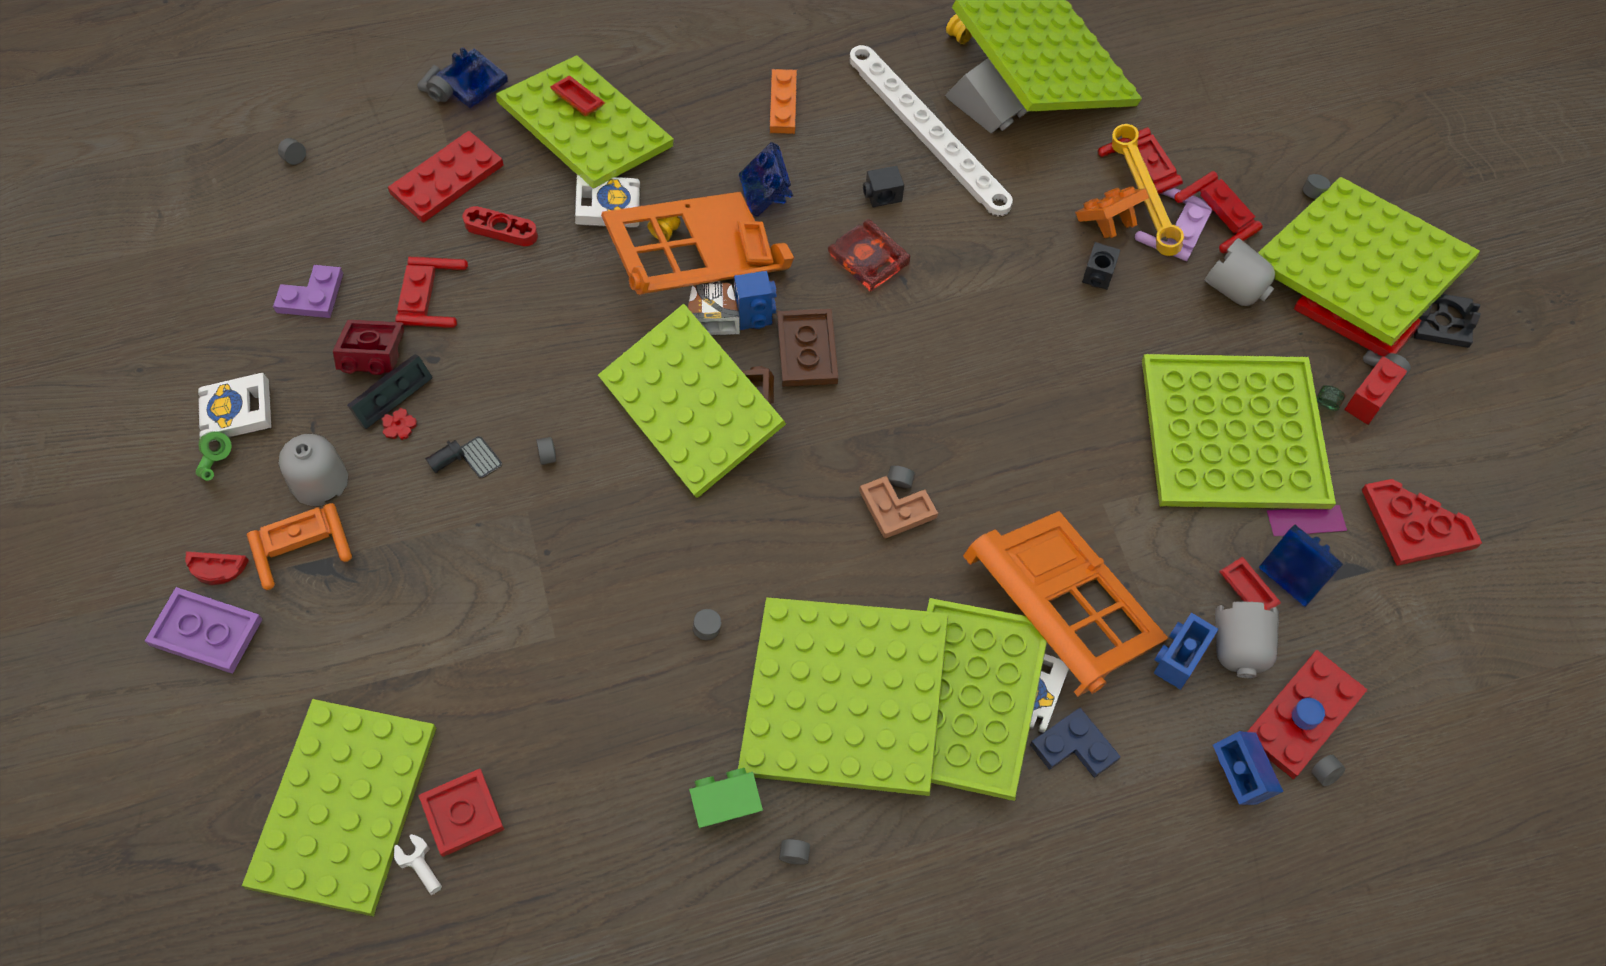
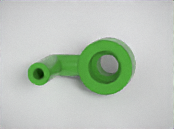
M210 431L201 437L199 450L203 457L196 469V475L206 481L213 479L214 472L211 470L214 461L226 458L231 452L232 445L227 435L218 431ZM212 440H217L219 447L211 451L209 443Z

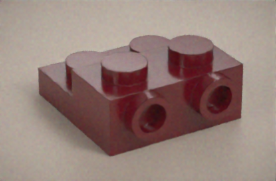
M347 320L333 349L336 370H341L347 374L356 371H369L373 375H381L382 373L393 371L399 358L398 345L404 334L403 322Z

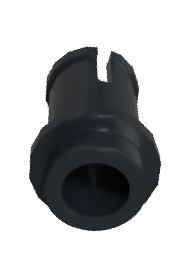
M456 440L451 443L447 441L445 447L425 458L435 474L455 460H462L461 457L465 453Z

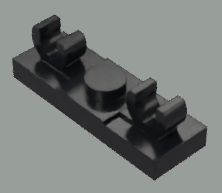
M414 354L370 386L369 389L347 406L360 425L367 429L433 377L420 356Z

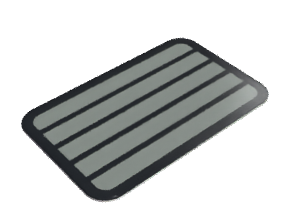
M480 436L461 446L465 453L462 457L480 478L485 477L502 465L496 454Z

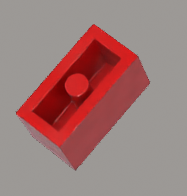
M1382 356L1344 410L1369 425L1403 379L1407 370Z

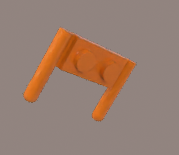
M333 503L326 504L322 509L318 507L261 527L260 531L253 530L247 533L261 585L265 590H271L275 586L267 560L268 556L272 558L328 538L332 534L340 560L348 562L352 558L336 506Z

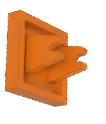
M1134 186L1122 190L1115 188L1105 192V197L1100 200L1095 198L1083 204L1084 208L1075 212L1079 222L1096 220L1104 238H1113L1117 235L1113 216L1119 214L1126 228L1137 226L1133 206L1145 201L1149 196L1146 188L1134 189Z

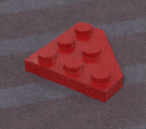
M1393 479L1365 484L1362 488L1363 495L1397 566L1477 549L1482 544L1469 517L1459 512L1454 514L1440 507L1441 503L1421 493L1416 495L1402 488L1403 484Z

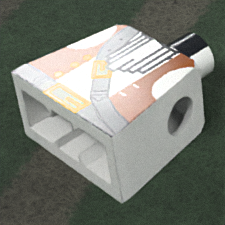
M717 281L692 286L688 309L710 335L740 334L739 312L732 285Z

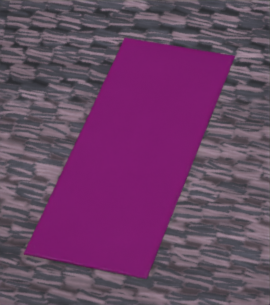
M1335 505L1332 509L1293 508L1267 510L1273 536L1347 531L1340 505Z

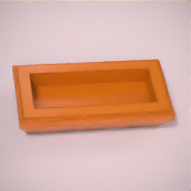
M737 221L747 264H773L763 222Z

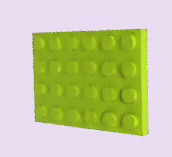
M577 55L496 93L497 102L593 189L673 147L674 138ZM570 75L603 100L605 104L597 111L585 117L556 95L550 86Z
M682 304L598 374L600 379L696 498L706 492L786 425L775 409L685 304Z
M930 598L927 611L948 613L931 783L1015 801L1047 641L1026 616Z
M312 699L242 886L248 890L374 917L394 857V847L398 845L436 731L435 725Z

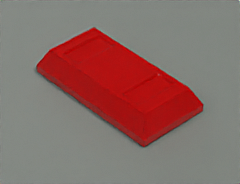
M570 75L550 86L556 95L585 117L597 111L605 104L603 100Z
M1243 557L1219 571L1243 602L1264 603V610L1269 611L1271 608L1281 604V601Z

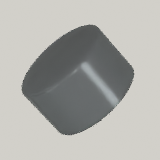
M286 138L279 144L278 154L289 164L296 165L304 160L306 149L297 140Z
M1311 174L1303 186V192L1307 196L1317 199L1323 192L1329 189L1330 181L1322 175Z
M552 437L536 439L540 464L556 462V452Z
M890 466L887 478L891 485L909 489L912 487L915 472L901 466Z
M711 609L699 611L694 617V634L702 640H712L718 635L721 627L719 614Z
M1328 755L1313 767L1312 774L1323 786H1328L1337 781L1343 775L1346 768L1334 755Z
M801 840L781 841L779 859L790 864H807L809 862L811 846L809 843Z

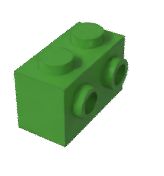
M745 768L726 772L728 779L715 782L714 776L695 781L696 787L689 790L699 828L763 811L753 772L746 773Z

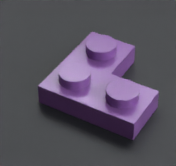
M314 265L307 287L280 284L273 305L276 313L330 318L343 277L341 267Z

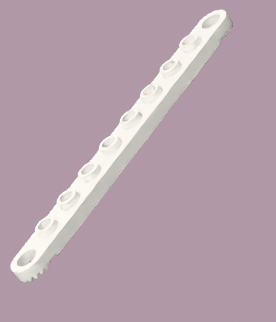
M864 45L854 47L850 52V64L853 68L855 67L859 75L972 196L986 207L989 213H992L993 216L997 215V217L999 215H1007L1010 212L1013 199L1003 186L870 47ZM861 54V56H867V59L860 60L857 58V56H860ZM1001 199L1005 205L997 206L993 201Z

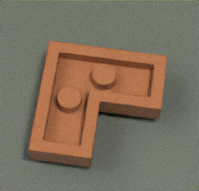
M887 476L860 486L859 492L884 539L937 519L938 512L926 490L898 499Z

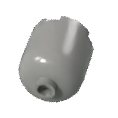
M1237 238L1227 249L1228 253L1224 257L1225 262L1222 263L1218 260L1205 277V281L1241 306H1249L1254 304L1259 298L1265 301L1274 290L1270 285L1275 278V270L1270 262L1240 238Z
M317 434L299 435L287 442L280 452L279 467L290 492L300 503L309 506H322L326 504V500L332 499L335 495L340 496L346 488L348 473L334 446L323 436Z
M1233 602L1231 609L1224 610L1222 605L1215 609V626L1218 628L1216 633V653L1222 666L1232 672H1237V676L1240 678H1255L1257 673L1270 669L1276 662L1278 654V609L1273 607L1271 611L1264 610V603Z

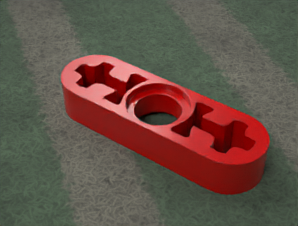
M478 206L469 207L462 215L465 228L470 233L520 246L533 245L538 239L535 223L525 218ZM497 223L507 224V227L503 230H495L493 228Z

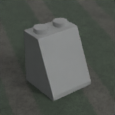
M989 58L966 73L945 95L948 100L990 133H993L998 128L1002 131L1014 122L1012 118L1015 115L1021 118L1028 112Z

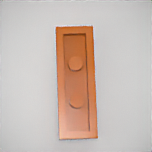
M772 69L770 133L795 134L797 70Z

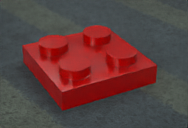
M477 769L418 795L442 857L505 830L481 769Z

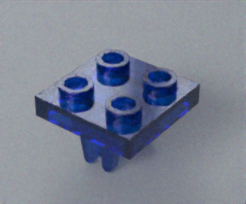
M461 47L460 55L455 52L452 54V64L436 74V76L443 78L450 84L453 89V95L469 108H472L508 82L507 74L475 48L468 52L464 47Z
M770 142L739 173L748 208L751 214L757 217L773 202L785 204L787 202L785 197H793L792 191L788 189L791 183L778 144Z
M1295 524L1287 531L1259 568L1306 607L1342 567L1343 563L1329 553V545L1321 546L1319 544L1321 541L1319 537L1311 538Z

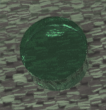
M1324 385L1321 387L1316 399L1320 406L1337 411L1340 409L1346 395L1338 388Z

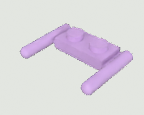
M1173 188L1161 194L1174 199L1175 194L1181 190ZM1194 195L1182 202L1186 205L1175 226H1178L1183 231L1184 239L1181 251L1173 256L1184 261H1188L1213 211L1203 199ZM1138 231L1135 234L1136 241L1156 249V237L1142 231ZM1168 238L1167 242L1161 239L1167 245L1178 243L1172 238Z

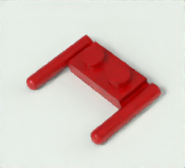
M1146 127L1139 130L1137 147L1157 193L1161 194L1182 185L1183 180L1181 176L1177 174L1176 168L1154 135H1151L1150 129ZM1129 138L1118 139V141L1123 143L1132 141ZM1112 142L1098 149L1100 157L1116 152L1112 147Z
M1215 171L1206 174L1174 196V200L1177 203H1182L1200 191V196L1233 233L1237 232V234L1219 246V251L1223 254L1228 252L1227 249L1237 238L1245 241L1263 228L1262 223L1254 220L1256 216L1222 179L1218 180V175Z
M409 256L395 322H403L404 326L455 328L457 326V319L455 317L427 316L435 278V269L466 270L468 262L465 259Z

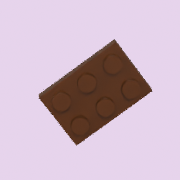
M832 309L777 311L782 387L838 384Z

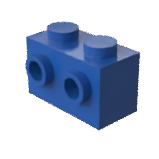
M767 271L735 275L734 295L739 312V329H759L772 325V314L776 313L774 298L777 297L775 282L769 281Z
M1193 613L1189 615L1184 625L1177 622L1169 635V638L1174 640L1171 646L1168 648L1163 645L1154 661L1159 663L1154 674L1181 690L1217 633L1218 628Z
M1239 731L1213 744L1218 760L1224 769L1239 805H1257L1283 792L1256 733Z

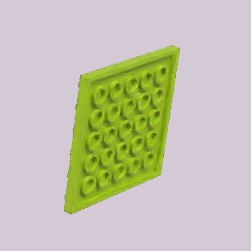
M955 0L952 9L1027 111L1138 106L1142 100L1135 86L1127 80L1122 69L1113 62L1110 54L1099 44L1097 37L1089 31L1083 19L1075 13L1068 1Z
M1340 177L1258 253L1274 267V279L1392 346L1476 260L1480 250L1355 185L1351 181Z
M1144 354L1142 367L1159 506L1332 509L1335 506V496L1309 357Z
M766 597L738 769L745 768L746 773L753 772L754 778L930 796L948 613Z

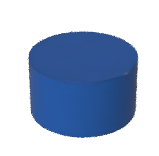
M1313 698L1300 700L1292 710L1294 723L1304 730L1316 728L1325 717L1323 705Z

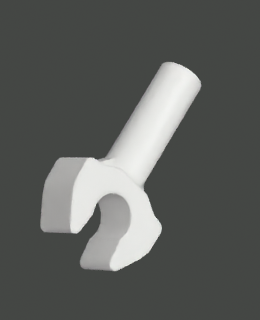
M411 834L409 837L415 846V852L412 855H405L403 850L398 845H395L394 858L401 868L413 867L431 895L435 894L442 886L424 860L425 854L430 848L422 838Z

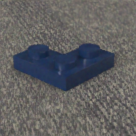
M1081 707L1035 738L1030 744L1049 770L1074 753L1094 778L1115 764L1121 757Z

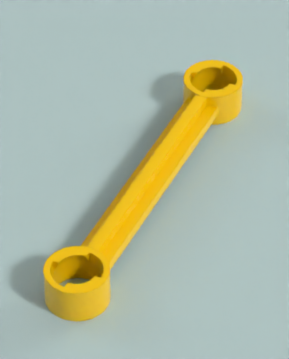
M1130 124L1119 125L1112 134V147L1117 153L1124 155L1138 189L1146 188L1149 198L1144 203L1157 231L1156 249L1165 256L1176 255L1183 247L1184 233L1178 226L1172 225L1138 150L1139 132L1137 128ZM1122 136V138H1129L1132 141L1123 143L1118 141L1117 138ZM1166 236V238H1172L1178 243L1167 245L1161 239Z

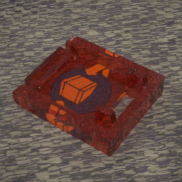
M870 219L863 222V227L859 224L837 239L836 245L831 244L828 246L829 254L870 292L910 264L911 256ZM888 261L892 263L881 272H877V269Z

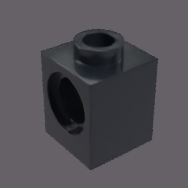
M897 165L867 171L866 182L863 183V193L865 198L870 199L872 208L902 202L904 182Z
M1095 242L1082 283L1108 290L1121 250Z

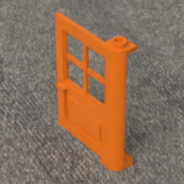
M741 192L603 211L601 214L629 276L630 287L639 295L734 279L735 275L787 270L791 267L794 260L786 243L773 244L770 248L773 264H747L737 221H755ZM682 216L692 238L667 242L656 219ZM650 220L660 243L634 247L624 224ZM696 245L706 267L680 271L670 248ZM664 250L674 273L648 277L638 253Z
M1060 511L1002 536L996 529L983 534L969 546L963 555L970 565L978 561L984 564L1081 683L1074 691L1077 697L1088 691L1091 694L1096 693L1107 683L1104 678L1110 672L1169 639L1104 564V560L1098 557ZM1095 579L1116 602L1099 612L1094 610L1077 589ZM1068 592L1074 596L1090 615L1071 626L1067 624L1049 602ZM1119 609H1122L1142 632L1124 643L1121 642L1102 619ZM1093 622L1101 628L1116 646L1098 657L1092 654L1075 633Z

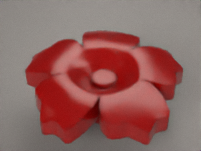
M402 408L394 411L393 416L385 414L381 418L385 428L382 432L386 438L396 439L399 436L401 440L406 439L412 433L411 429L417 426L416 418L408 415L407 410Z

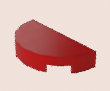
M187 551L185 559L190 573L201 583L209 585L225 584L235 579L244 571L249 561L245 555Z

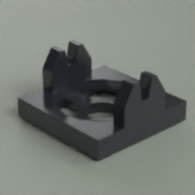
M1441 294L1434 302L1438 304V311L1431 314L1432 305H1430L1418 318L1421 320V323L1414 332V338L1469 348L1473 343V330L1481 313H1478L1480 304L1473 303L1471 298ZM1448 306L1458 309L1463 319L1454 318L1448 312ZM1438 315L1445 316L1450 324L1447 326L1440 325L1435 317ZM1428 322L1432 323V325H1433L1436 329H1438V331L1435 330L1434 328H1432V327L1428 324ZM1452 326L1462 328L1457 333H1447V330Z

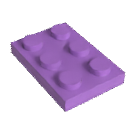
M176 587L146 637L145 642L154 648L233 674L258 629L262 618L259 614Z

